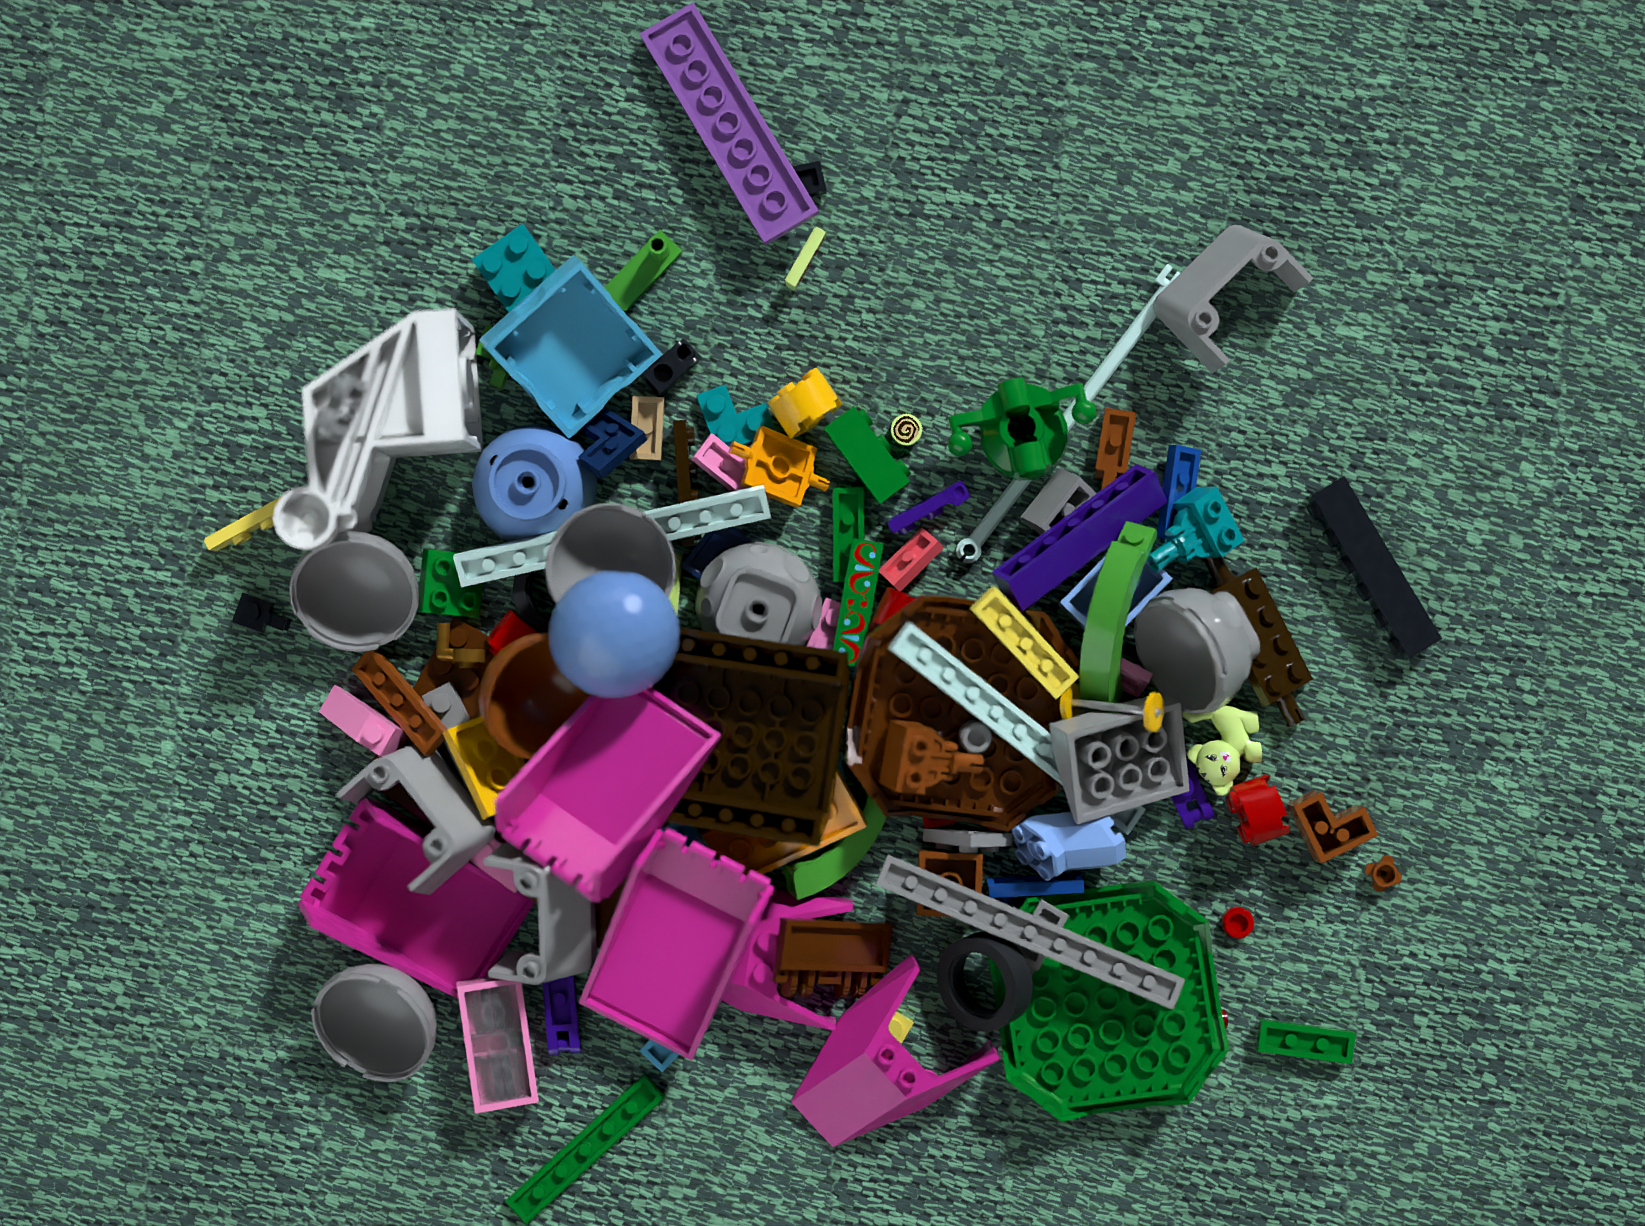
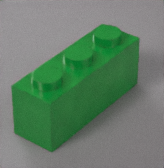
M853 406L824 427V432L880 506L910 484V480L907 477L911 473L901 459L895 462L889 453L892 447L882 434L877 437L870 426L874 423L865 410L861 409L858 412L855 406Z

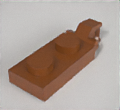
M1112 408L1104 409L1095 464V478L1102 479L1101 490L1127 471L1136 412Z

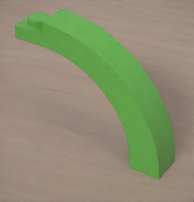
M1126 521L1117 542L1112 541L1095 586L1083 636L1079 674L1080 698L1082 700L1118 704L1123 693L1121 652L1124 631L1139 577L1157 538V531L1154 528ZM1083 708V709L1090 710V711H1097V710H1099V709Z
M860 782L855 800L868 822L867 827L783 865L787 891L797 900L811 896L841 879L865 856L880 833L886 817Z

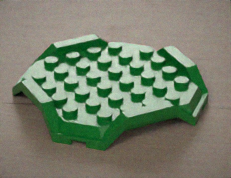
M1154 880L1084 889V893L1052 894L1027 898L1019 910L1032 914L1037 903L1042 899L1069 915L1062 928L1185 979L1174 1009H1171L1046 956L1038 971L1035 970L1032 975V996L1026 1011L1018 1019L999 1028L1006 1080L1036 1101L1060 1122L1092 1114L1151 1106L1190 1105L1203 1087L1204 1082L1230 1050L1220 1004L1209 921ZM988 957L997 1010L1004 1002L1006 987L1000 969Z

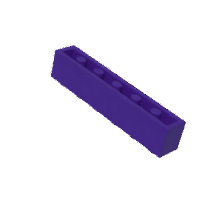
M1138 464L1134 465L992 571V575L1001 593L1014 607L1021 611L1031 607L1039 598L1051 589L1058 587L1063 580L1075 571L1082 569L1088 561L1107 550L1112 541L1118 540L1126 521L1139 524L1147 517L1155 514L1157 509L1167 503L1156 473Z

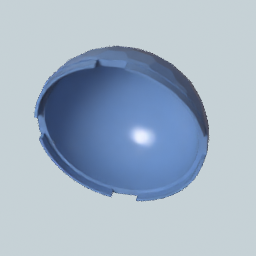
M604 571L581 579L572 585L560 598L550 621L549 645L559 670L573 685L598 697L622 698L635 695L652 687L665 675L678 649L680 627L677 614L670 599L655 583L632 572Z

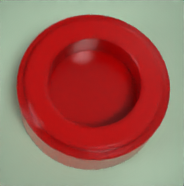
M1235 906L1224 912L1221 918V926L1230 937L1242 939L1252 932L1254 919L1248 910Z

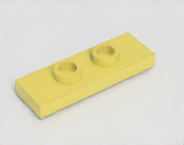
M281 497L206 537L204 542L207 548L212 551H218L231 543H234L235 546L240 545L251 539L250 533L261 527L264 531L274 527V511Z

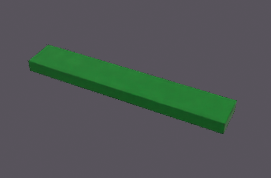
M644 1073L505 1200V1203L525 1225L528 1224L666 1098V1095Z

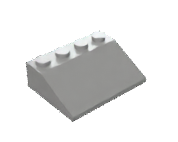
M1160 693L1164 701V715L1160 728L1155 732L1148 731L1145 728L1144 717L1141 714L1097 710L1049 724L1053 756L1075 823H1084L1190 791L1181 702ZM1147 697L1122 704L1144 707Z

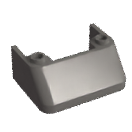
M1232 225L1225 229L1155 298L1153 304L1156 316L1211 373L1225 366L1230 360L1208 338L1219 325V315L1208 301L1250 260L1260 270L1273 271L1293 292H1296L1313 279L1278 241L1241 225Z
M411 744L374 760L336 794L340 799L358 804L360 799L363 800L365 796L368 797L376 789L381 791L389 790L399 781L436 827L423 843L424 854L432 865L408 885L409 889L413 892L431 895L493 839L495 824L490 817L482 819L470 791L437 750L432 756L424 755L415 744Z
M505 841L484 859V866L513 870L516 888L526 896L538 898L540 954L510 950L488 971V977L536 985L586 972L595 963L597 958L596 904L576 890L577 884L581 881L580 879L570 886L550 872V868L555 863L554 861L545 868L526 855L524 851L529 843L519 850L508 841Z

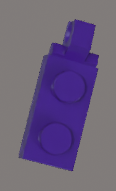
M962 480L888 519L885 524L890 533L894 534L898 531L901 536L917 527L914 523L915 521L924 516L927 520L938 516L944 512L942 506L947 503L959 506L970 498V494Z

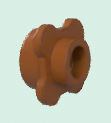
M1384 855L1380 861L1374 864L1368 863L1365 866V873L1371 877L1373 881L1372 887L1377 892H1383L1386 887L1399 884L1402 880L1401 873L1393 865L1394 859L1389 855ZM1381 871H1385L1386 875L1382 877Z

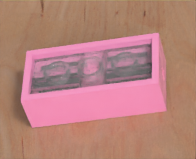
M491 977L456 982L475 1114L539 1102L522 983Z

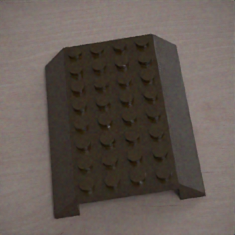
M680 628L679 645L672 664L665 675L651 688L721 734V737L665 822L819 847L832 806L849 691L848 652Z

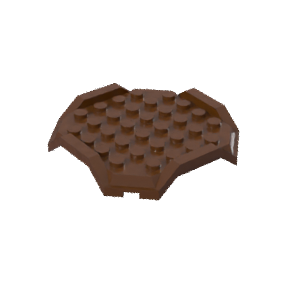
M920 595L869 633L864 640L854 666L844 725L845 763L886 818L908 815L971 822L1008 832L1026 818L1025 814L1039 803L1043 805L1061 791L1059 782L990 728L991 743L985 751L978 753L984 758V764H976V766L983 767L980 774L958 771L955 774L946 772L952 775V779L950 781L940 780L938 783L926 787L925 794L895 792L879 783L890 720L918 722L935 730V734L939 735L945 742L957 744V751H952L959 753H969L958 742L960 727L967 721H980L888 649V646L906 622L917 627L1049 733V724L1063 720L1060 713L1061 695L1057 699L1052 697L970 609L977 600L945 595ZM1016 608L1069 667L1079 675V660L1072 650L1066 646L1048 615L1041 611L1031 609L1021 611Z

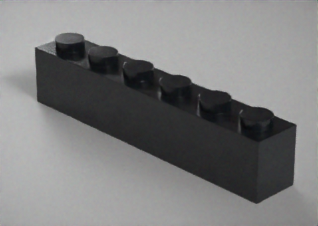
M1345 476L1337 478L1307 496L1306 499L1309 504L1306 505L1310 516L1315 521L1320 520L1325 529L1322 532L1325 541L1331 548L1336 547L1341 555V558L1338 560L1342 569L1347 575H1353L1357 582L1355 586L1357 594L1362 601H1368L1374 610L1371 616L1375 624L1380 629L1385 628L1390 637L1387 643L1396 656L1401 655L1402 658H1411L1440 641L1442 637Z

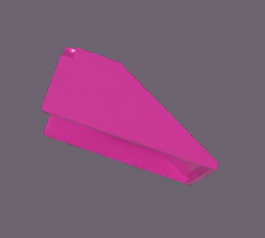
M651 687L635 695L622 698L598 697L591 694L496 797L494 801L496 830L502 833V838L519 850L529 843L524 853L543 867H548L554 861L555 863L550 868V872L568 885L572 886L580 879L581 881L577 884L576 890L595 903L597 901L599 903L603 897L607 899L631 872L657 830L661 829L720 740L721 734Z
M365 796L363 800L360 799L349 817L357 825L353 827L345 823L332 844L340 852L337 854L328 850L315 871L323 879L320 881L311 877L300 894L302 899L298 902V906L310 927L458 999L456 982L488 977V971L498 962L535 902L520 891L514 893L471 861L463 865L431 895L411 891L408 885L432 865L423 851V843L432 831L374 798L370 799Z
M667 828L665 832L657 830L636 861L579 1003L692 1061L772 896L774 887L769 885L771 879L753 870H750L748 876L744 875L745 866L723 855L719 861L714 860L716 852L695 841H692L690 847L686 846L687 837Z

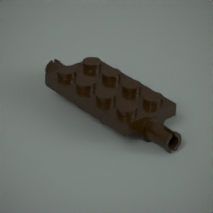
M1223 557L1203 558L1202 560L1205 562L1215 582L1213 585L1214 589L1208 593L1214 595L1222 591L1228 592L1235 597L1259 639L1260 652L1251 662L1248 679L1262 707L1276 703L1287 727L1294 726L1305 720L1306 718L1303 716L1293 694L1295 689L1311 681L1313 678L1257 567L1236 576V574H1231Z

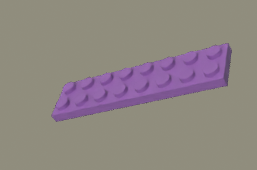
M694 2L639 33L764 245L770 244L819 215V210Z

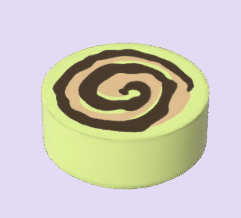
M911 414L898 416L891 425V436L899 445L911 446L921 437L922 425L918 418Z

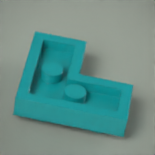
M726 384L696 395L710 434H714L729 447L732 441L742 445L753 442L756 430L761 425L776 431L766 403L736 414Z

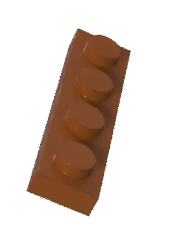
M379 648L365 651L353 666L352 671L424 755L432 756L445 740L443 732L447 730V727Z

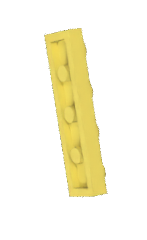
M995 586L986 591L970 607L979 619L1055 699L1079 678Z

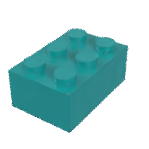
M523 223L471 259L508 312L514 309L556 271Z

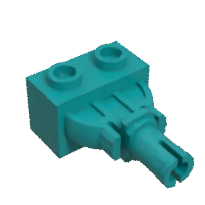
M1217 486L1195 487L1173 503L1178 513L1174 518L1172 527L1165 531V535L1168 537L1165 538V543L1149 554L1146 561L1151 562L1153 560L1149 567L1158 573L1176 558L1181 563H1187L1193 558L1223 557L1245 541Z

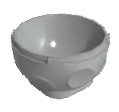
M754 541L740 543L724 550L705 568L698 584L695 611L701 631L804 646L820 623L822 598L811 570L800 557L780 545ZM756 603L764 605L765 610L762 614H755L752 608Z
M1195 588L1166 591L1151 598L1139 612L1136 622H1134L1136 651L1143 669L1153 673L1150 681L1159 693H1163L1181 702L1182 712L1186 711L1191 714L1213 712L1226 705L1238 692L1244 680L1247 679L1251 662L1260 652V642L1256 632L1238 601L1228 592L1220 591L1212 595L1207 591Z

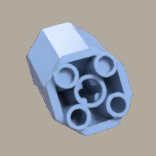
M1072 812L1037 815L1022 820L1012 828L1015 844L1018 847L1015 850L1017 858L1022 864H1029L1045 881H1049L1064 871L1104 868L1118 864L1126 858L1125 839L1119 832L1114 835L1110 827L1114 823L1108 815L1080 824L1075 823Z

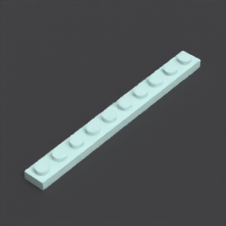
M764 485L644 511L645 514L658 523L669 541L771 518ZM556 531L454 554L453 559L461 587L545 569L547 551Z
M906 622L888 646V649L1063 786L1053 756L1051 734L917 627ZM1138 806L1108 816L1113 821V826L1128 835L1146 809Z

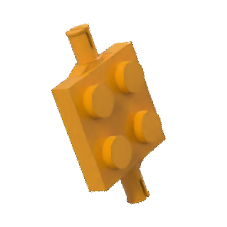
M762 425L757 428L750 447L732 441L728 450L729 454L745 459V470L740 486L751 488L764 485L767 497L797 508L801 506L804 493L809 486L826 492L829 487L828 484H830V479L814 474L813 462L818 448L794 438L790 439L788 436Z

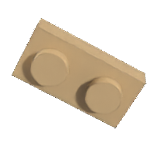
M633 396L631 424L645 432L647 441L630 455V460L662 461L664 397Z

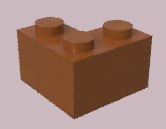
M1316 790L1286 803L1313 860L1319 863L1326 862L1379 836L1366 808L1363 806L1354 805L1333 815L1323 793Z

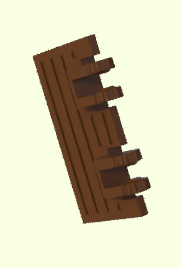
M780 917L772 981L781 983L780 990L784 997L794 996L796 986L801 997L807 998L811 996L815 980L817 984H834L833 991L837 998L847 997L850 991V995L854 999H860L866 992L867 984L876 985L883 978V973H887L893 924L874 921Z

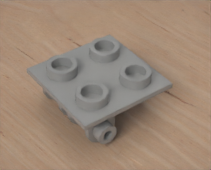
M342 372L340 377L336 376L328 390V394L331 395L327 407L322 406L315 418L314 424L318 426L316 433L336 442H340L342 437L345 438L351 422L340 418L339 415L341 414L354 420L355 417L343 412L342 408L345 405L358 411V407L347 403L346 400L348 399L360 405L367 391L364 389L367 382L358 379L357 376Z

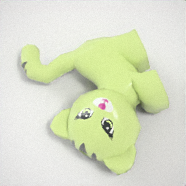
M1224 705L1213 712L1194 714L1186 711L1182 712V717L1190 723L1211 719L1221 735V740L1210 741L1204 745L1196 744L1186 751L1188 759L1196 765L1200 775L1212 785L1217 795L1223 796L1230 792L1233 780L1240 773V757L1243 756L1245 761L1250 763L1262 762L1261 743L1249 740V734L1259 731L1257 711H1241L1235 707Z

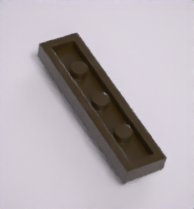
M673 420L678 499L680 504L699 499L698 489L693 490L692 477L698 476L697 464L691 460L690 446H695L694 427L688 426L686 420ZM702 534L681 538L682 547H695L697 545L696 540H701Z

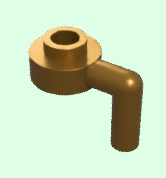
M437 623L436 657L439 660L459 661V668H478V662H485V650L449 648L450 623Z

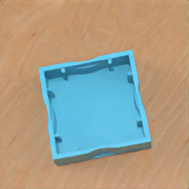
M572 255L479 339L488 352L522 386L569 439L600 412L616 392L630 385L663 355L575 255Z

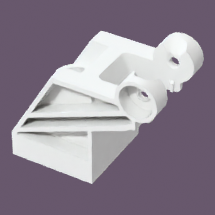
M456 309L413 312L302 388L309 486L289 490L280 498L275 507L273 519L275 528L284 542L296 548L315 550L327 546L341 532H370L373 527L372 522H376V515L382 505L396 458L483 451L477 355L475 354V327ZM342 372L357 376L358 379L367 382L364 387L367 391L360 405L348 399L346 400L347 403L359 409L356 411L345 405L343 406L342 411L355 418L352 420L341 414L339 415L340 418L351 422L346 437H342L340 442H336L316 433L318 426L314 422L322 406L327 407L331 395L328 394V390L333 379L336 376L340 377Z

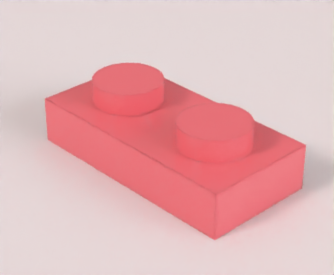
M921 527L879 569V573L901 592L944 547Z

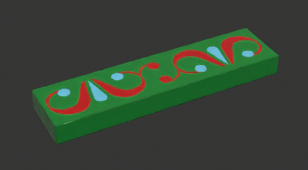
M852 538L833 650L848 652V666L853 667L868 635L884 543Z

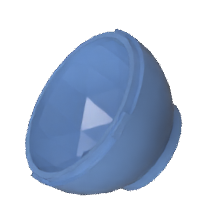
M540 424L518 426L504 431L493 439L482 451L475 466L472 480L473 498L478 513L488 528L499 538L507 542L557 531L573 514L594 505L597 494V477L594 473L583 467L579 461L578 456L585 451L583 446L573 437L569 439L561 430ZM495 456H498V457L496 458V460L494 461L493 465H491L492 459H493ZM526 477H532L534 479L533 487L525 488L523 480ZM563 499H566L568 501L567 507L564 510H560L558 508Z

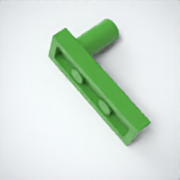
M659 230L604 288L626 313L677 260L683 251Z

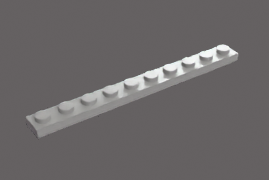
M888 854L875 885L1171 1009H1174L1185 979Z

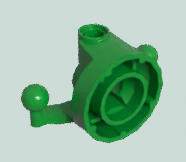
M1024 378L1009 379L997 385L998 391L994 392L982 405L981 410L948 417L952 433L947 442L948 449L956 456L968 454L972 448V439L967 433L962 431V427L979 426L981 429V446L991 466L1003 476L1018 481L1036 480L1051 473L1059 465L1069 445L1068 425L1061 412L1060 404L1075 399L1076 403L1071 410L1072 417L1080 424L1091 423L1097 415V408L1094 403L1087 400L1083 383L1065 386L1049 392L1045 388L1026 383ZM1020 417H1029L1030 420L1034 421L1036 424L1035 442H1028L1017 446L1015 440L1008 433L1011 422Z

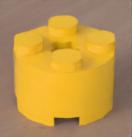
M814 368L802 376V380L794 385L793 382L787 384L777 392L778 395L767 402L770 410L790 439L807 432L819 424V421L827 416V412L830 411L833 414L843 405L818 368Z

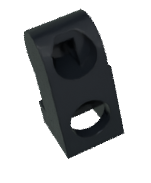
M684 338L642 373L641 379L658 397H664L701 360L702 356Z

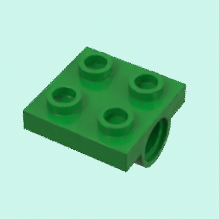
M423 549L417 612L479 618L483 583L461 587L453 559L454 554L458 552Z

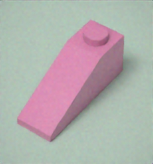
M337 685L333 686L319 710L323 716L355 741L382 757L401 749L408 738V735L395 721Z

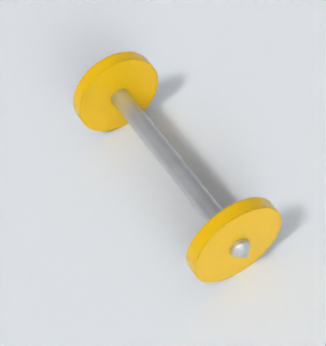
M1075 683L1062 693L1060 698V713L1063 720L1076 717L1080 707L1141 714L1144 717L1145 728L1148 731L1155 732L1160 728L1164 715L1163 697L1160 693L1155 692L1149 694L1144 707L1082 700L1080 698V688Z

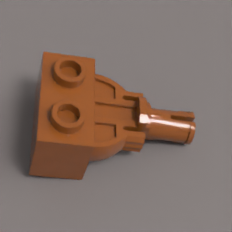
M890 720L879 783L895 792L925 794L926 787L932 786L940 780L950 781L952 779V775L946 772L955 774L958 771L980 774L983 767L976 766V764H984V758L981 754L952 751H957V744L945 742L939 735L935 734V730L918 722Z

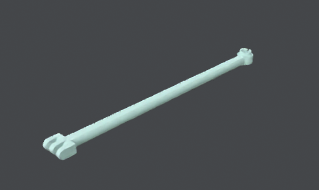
M1169 264L1165 266L1154 281L1160 286L1085 384L1084 390L1087 400L1093 401L1157 317L1153 308L1155 298L1180 274L1177 271L1170 281L1165 278L1173 268ZM1075 399L1063 413L1068 425V432L1076 423L1071 411L1076 403ZM1013 479L969 538H965L958 543L956 555L959 559L964 555V546L968 544L975 548V552L972 556H966L963 562L972 563L980 557L981 546L1032 480L1018 481Z

